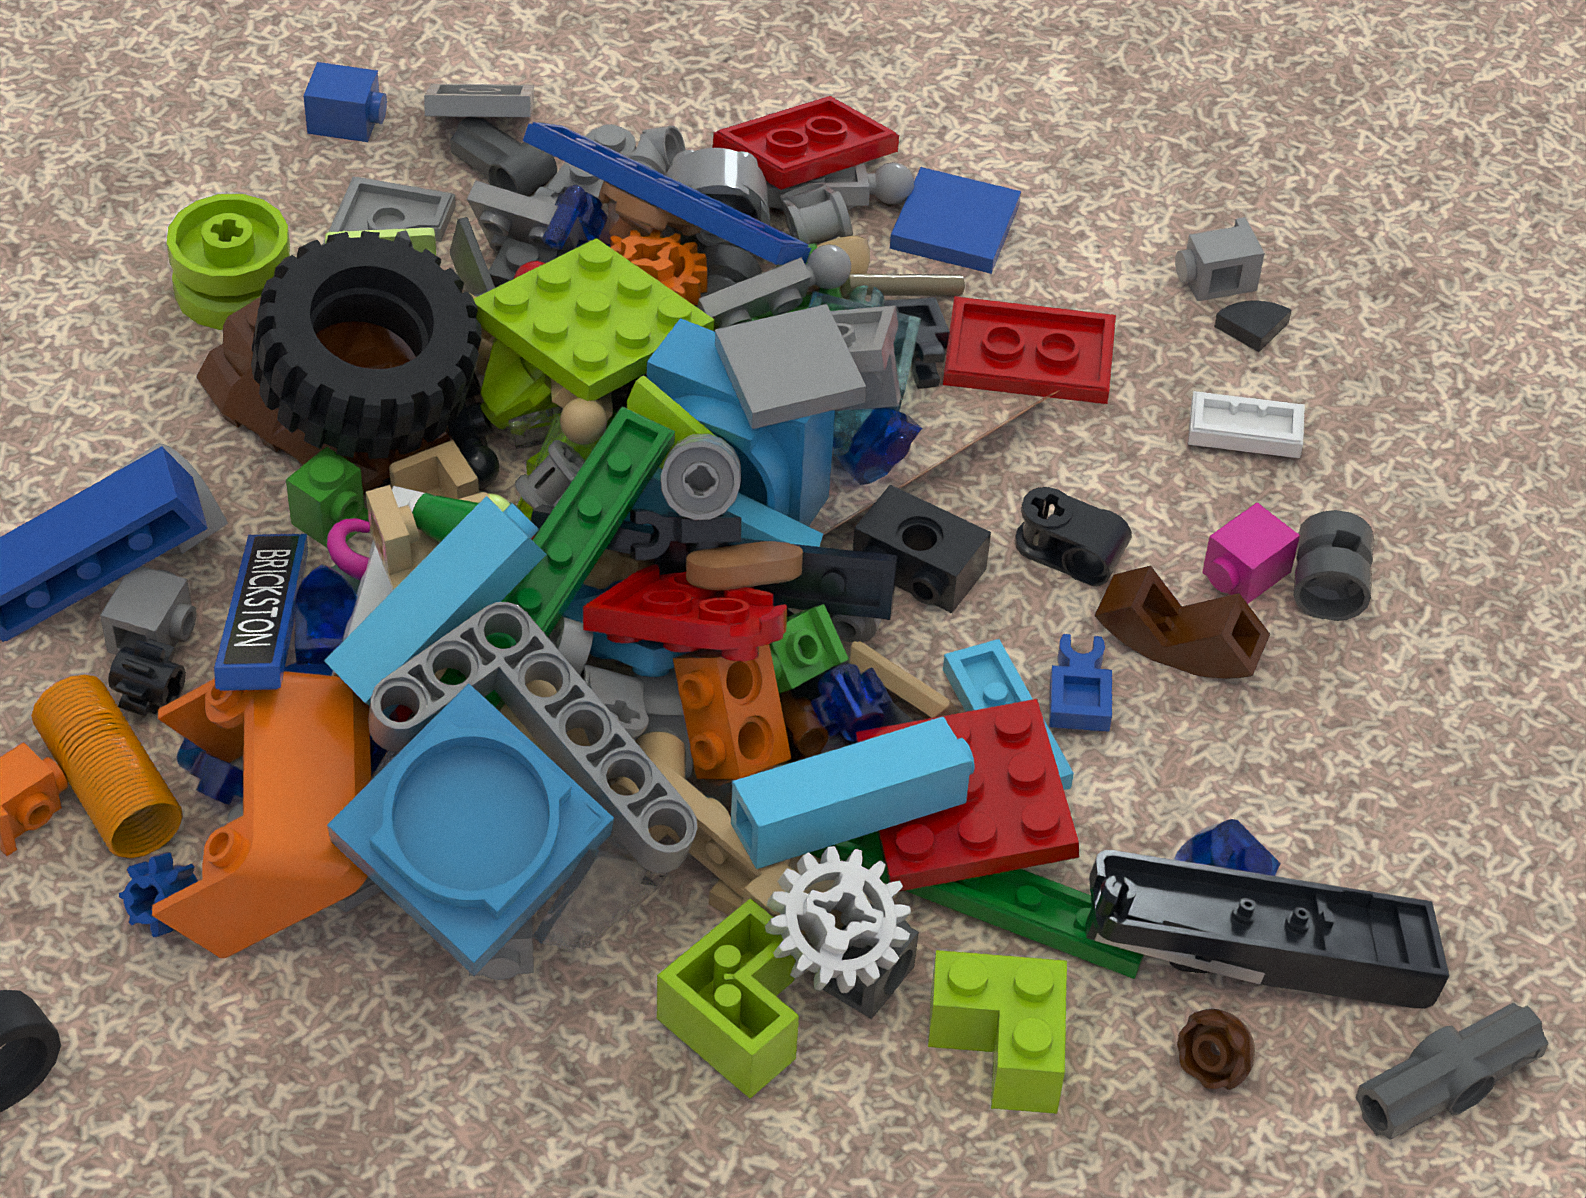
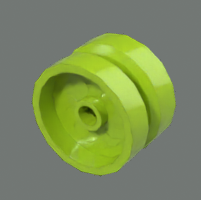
M217 194L196 200L179 211L168 226L166 244L169 263L173 269L172 283L175 299L182 313L199 325L217 330H223V325L228 316L261 297L267 280L274 277L275 268L285 257L290 256L288 225L280 210L264 199L246 194Z

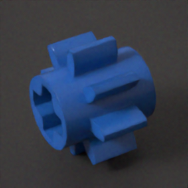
M171 852L150 857L149 862L145 861L129 866L127 871L132 880L127 884L125 890L119 893V898L123 899L125 909L130 916L129 923L131 925L137 923L150 924L153 937L173 932V928L152 916V905L198 882L193 873L195 866L193 864L173 866Z

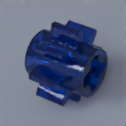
M844 664L830 670L820 679L818 689L822 696L812 700L810 704L830 737L841 731L846 740L855 741L856 732L880 728L883 725L885 715L881 708L891 704L892 699L874 668L871 667L861 673L857 665Z

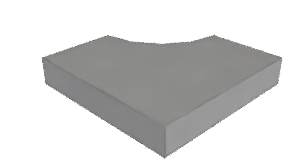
M353 176L328 232L433 228L436 241L441 242L456 207L455 194Z

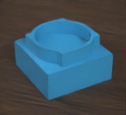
M680 318L647 361V378L715 436L722 438L734 448L741 465V483L738 493L809 527L829 498L835 410L752 429L716 350L715 332Z
M468 683L327 824L331 842L462 966L475 976L611 835L614 817Z

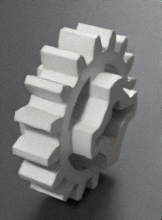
M835 846L828 847L822 854L820 864L808 852L797 863L799 874L787 868L777 881L785 892H773L766 905L780 913V915L771 918L765 926L766 933L782 935L783 941L773 952L774 956L782 958L791 954L795 958L796 963L790 975L796 979L806 970L815 973L814 989L819 991L826 986L831 978H836L841 993H848L855 986L856 975L867 987L872 985L880 977L878 966L890 970L899 960L898 955L891 947H902L909 939L910 933L903 928L897 927L896 924L908 917L911 913L910 906L894 905L892 899L903 887L901 882L895 881L885 885L879 879L885 868V864L882 861L874 864L869 870L862 867V850L855 849L845 862L840 861ZM834 880L831 889L824 893L811 890L809 894L803 892L817 882ZM864 893H865V894L867 895V897L871 900V902H872V904H873V906H874L875 909H873V908L871 907V905H870L869 901L867 900L866 896L864 895ZM832 909L842 912L841 923L847 926L844 930L834 927L835 916L830 914ZM800 930L805 931L814 949L805 940ZM867 945L873 947L863 956L842 960L843 954L851 946L862 949Z

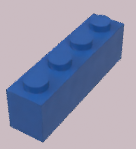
M163 446L0 537V640L2 642L12 639L208 529L193 477Z

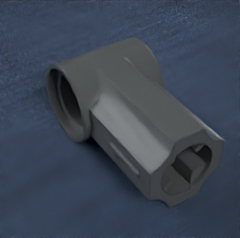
M466 117L459 122L457 131L450 139L452 154L487 176L490 185L530 196L539 187L550 182L557 173L556 161L552 155L526 142H518L483 118Z

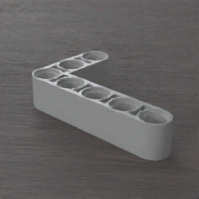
M495 602L486 606L383 678L374 687L370 699L369 732L379 746L393 752L401 751L468 683L483 697L495 690L551 759L614 817L612 832L639 864L647 870L665 873L679 868L686 860L697 832V819L693 810L528 613L518 605L509 602ZM502 632L510 635L517 644L511 648L500 649L491 645L486 637L493 633ZM444 668H453L459 670L466 680L458 685H447L439 681L435 673ZM534 680H543L553 685L557 693L550 697H539L531 693L526 684ZM401 704L410 708L415 716L406 722H395L388 719L382 711L391 705ZM574 728L587 729L595 735L598 742L591 746H580L572 742L566 733ZM617 776L629 778L636 784L639 792L626 796L617 794L610 788L607 780ZM655 825L668 826L677 833L680 842L674 845L660 844L651 837L648 829Z

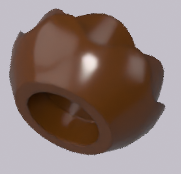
M1220 1009L1201 1010L1190 1015L1187 1024L1179 1032L1177 1047L1180 1065L1187 1074L1199 1080L1205 1088L1219 1089L1224 1087L1227 1090H1231L1240 1085L1251 1072L1255 1058L1254 1040L1247 1026L1235 1015Z

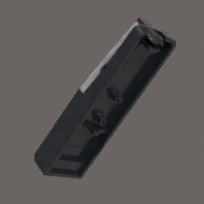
M1116 850L1101 851L1096 856L1089 875L1092 908L1085 923L1086 938L1133 952L1260 985L1426 1009L1435 1004L1450 976L1432 901Z

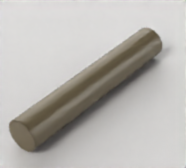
M850 274L847 281L841 285L842 293L845 296H961L965 288L964 278L960 274Z

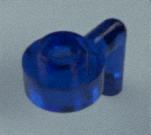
M569 186L564 193L558 196L554 204L558 207L542 238L546 245L558 250L563 248L577 217L587 240L590 241L596 238L599 239L608 221L607 214L601 209L603 204L597 197L585 192L581 186Z
M184 738L177 752L176 759L180 767L200 779L196 790L227 805L231 804L235 795L243 798V769L207 753Z

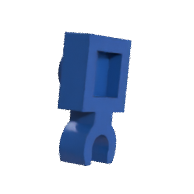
M1062 635L1057 656L1059 666L1052 665L1050 675L1049 727L1110 731L1112 720V670L1100 669L1105 650V643L1101 636H1094L1091 652L1081 654L1071 648V635Z

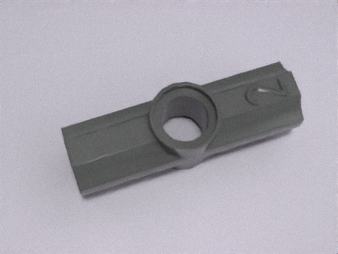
M1511 1003L1459 1032L1453 1026H1445L1436 1030L1419 1043L1409 1059L1359 1085L1355 1098L1360 1105L1363 1120L1376 1136L1384 1135L1391 1140L1445 1109L1452 1115L1466 1111L1484 1099L1493 1089L1496 1081L1544 1056L1549 1042L1544 1035L1542 1021L1528 1005L1521 1007Z

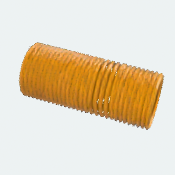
M77 675L62 679L46 689L34 704L31 714L33 725L63 771L69 785H71L88 816H90L109 851L117 857L135 858L154 852L169 842L178 831L183 819L182 807L176 801L173 793L168 788L165 780H163L152 759L149 758V755L104 683L95 676Z

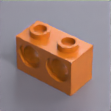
M769 644L759 646V657L750 661H730L721 657V650L703 648L673 658L678 692L681 698L690 752L697 779L738 780L791 759Z

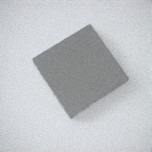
M431 84L424 95L425 116L531 117L534 108V85Z
M827 304L715 329L716 350L752 429L865 403L866 385Z

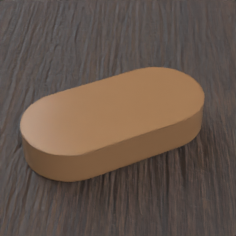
M764 541L694 551L686 557V580L691 585L706 590H730L791 581L802 574L803 550L799 546L786 542Z

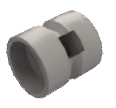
M692 434L678 441L668 453L661 472V490L668 505L679 515L693 520H709L725 513L735 502L741 483V465L734 448L722 438L711 434Z

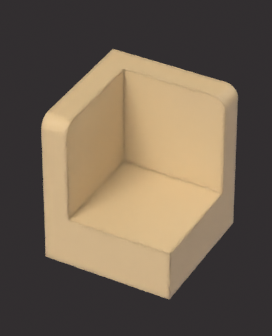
M453 440L394 462L389 467L391 489L393 486L454 499H461L479 493L478 478Z

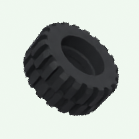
M362 231L361 237L349 238L348 232L328 235L327 243L321 245L318 240H314L299 247L297 257L293 255L285 257L275 268L274 277L267 280L261 293L251 349L253 352L251 362L253 379L260 385L259 395L266 407L270 410L279 408L277 420L292 433L297 429L305 433V442L319 449L322 448L323 444L337 448L336 455L353 458L354 452H366L369 459L388 458L389 451L393 449H398L400 454H407L420 449L422 438L430 442L446 431L448 422L455 421L464 406L478 360V350L482 339L481 324L476 319L478 313L477 306L469 292L462 293L464 282L451 268L444 271L440 267L441 259L426 248L421 253L411 248V241L395 236L394 241L380 239V232ZM358 321L372 323L398 335L410 347L416 358L403 365L388 369L362 368L349 364L333 355L322 345L316 334L326 327L342 322Z

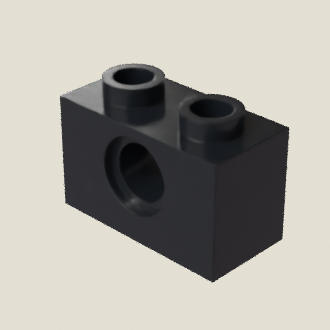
M889 485L854 528L853 551L897 555L895 586L911 593L921 603L935 605L953 613L987 569L991 532L893 485Z

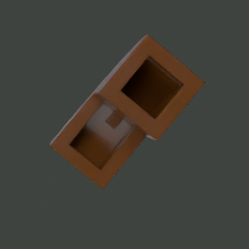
M1151 565L1114 574L1094 615L1113 636L1140 655L1175 669L1208 678L1232 679L1253 676L1270 636L1268 630L1240 593L1181 606Z

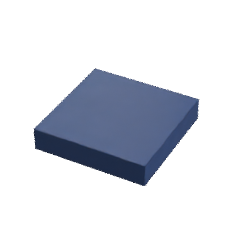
M920 167L914 181V189L907 197L892 230L890 249L992 274L1019 208L1021 191Z

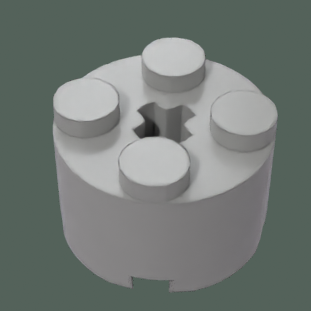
M705 148L696 151L684 150L674 157L673 165L665 174L666 176L770 226L767 183L765 176L758 167L756 158L752 154L725 148ZM667 225L662 231L664 238L670 237L675 233L680 234L681 245L695 242L697 244V253L711 245L725 244L736 246L748 252L751 256L753 255V253L702 228L700 233L691 236L683 235L682 231Z

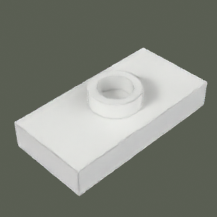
M1193 391L1188 445L1300 458L1303 447L1305 405Z

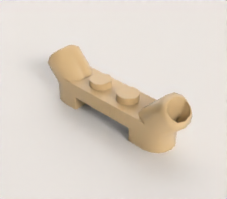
M649 732L637 738L635 742L687 802L696 816L697 832L689 853L743 898L742 905L751 898L771 916L776 917L780 915L779 912L772 910L766 905L773 892H785L777 881L787 868L793 869L783 861L763 868H755L731 825V817L726 808L716 799L704 796L686 781V751L684 742L667 732ZM623 776L610 785L614 792L624 796L639 792L636 784L631 779ZM655 825L648 829L651 837L656 842L666 835H669L677 843L680 842L677 833L668 826ZM834 880L817 882L803 892L809 894L811 890L824 893L831 889ZM832 909L830 914L835 916L834 927L840 930L844 926L841 923L842 912ZM800 930L803 936L806 935L804 930Z

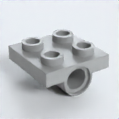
M475 180L467 200L490 247L495 252L499 253L506 238L558 250V257L588 243L576 212L561 207L556 199L548 195L528 197Z

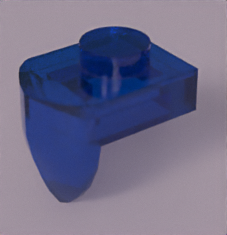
M890 407L874 408L852 439L834 428L833 449L843 468L860 485L870 484L888 475L894 465L904 459L911 448V443L923 428L905 413Z
M324 564L312 570L302 580L296 592L295 656L297 665L327 664L324 660L343 642L348 621L353 614L357 601L352 585L344 576Z
M1229 819L1200 830L1177 851L1174 860L1272 876L1276 875L1281 864L1236 819Z

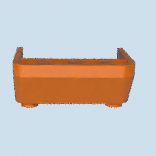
M284 671L281 688L229 691L215 689L214 678L158 709V720L223 764L230 763L243 756V816L218 828L207 839L204 846L202 880L152 905L153 917L219 958H227L349 897L363 885L368 877L331 842L327 824L371 781L369 706L339 676Z

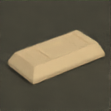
M854 641L852 643L850 664L872 684L923 718L929 719L960 713L948 698L861 641Z

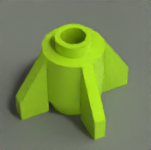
M495 338L481 387V395L484 400L481 408L486 417L499 429L504 430L506 427H509L517 432L559 424L563 408L552 402L550 377Z

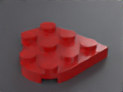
M655 564L636 571L584 605L583 630L605 633L609 641L616 643H634L643 639L662 642L666 650L673 652H692L700 648L721 650V657L730 661H750L759 657V646L768 645L783 638L787 630L786 604L773 606V594L754 589V586L730 590L697 588L686 580V572L659 575V566Z

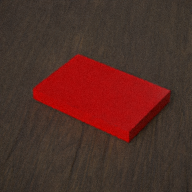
M828 96L713 132L712 148H725L752 154L756 158L758 167L761 169L766 181L782 190L898 152L900 135L834 97Z
M954 296L943 385L1046 397L1058 391L1049 398L1108 404L1116 315Z

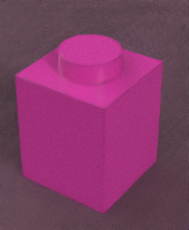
M1256 502L1209 536L1202 573L1208 577L1211 584L1217 590L1230 595L1240 593L1248 604L1292 572L1300 535Z

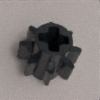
M149 638L147 642L137 640L135 648L126 646L117 653L110 668L108 683L112 690L123 694L119 701V708L145 717L148 712L156 715L160 707L180 697L185 683L186 672L184 666L171 662L176 651L175 647Z

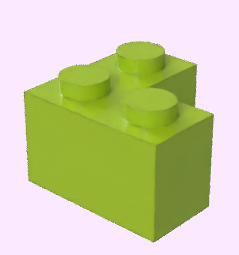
M751 898L657 975V1020L749 1099L796 1059L799 1015L776 997L794 981L795 978L790 974L796 960L791 954L782 958L774 956L773 952L781 944L783 937L782 935L766 933L765 926L774 917Z
M936 950L930 995L928 1047L993 1052L991 1109L1057 1114L1065 1075L1067 960Z

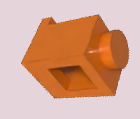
M25 742L0 757V850L6 857L17 850L15 838L27 830H35L42 827L49 821L53 813L62 808L59 794L68 788V781L57 763L50 757L41 760Z

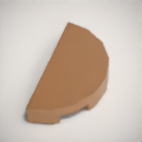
M603 180L598 198L603 204L611 203L616 205L615 213L663 231L667 225L682 231L683 235L686 236L700 233V227Z

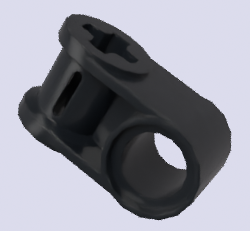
M1038 487L1029 491L1023 498L1021 513L1024 522L1017 528L1014 541L1016 549L1024 557L1066 573L1073 579L1085 584L1101 586L1108 581L1132 539V531L1128 523L1112 511L1099 509L1068 496L1055 488ZM1053 504L1055 507L1054 513L1048 517L1050 505ZM1040 533L1038 545L1035 546L1033 544L1034 536Z

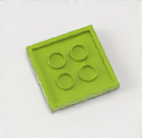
M597 238L474 298L478 309L476 319L481 324V328L576 397L586 401H595L647 373V361L680 318L712 331L715 320Z

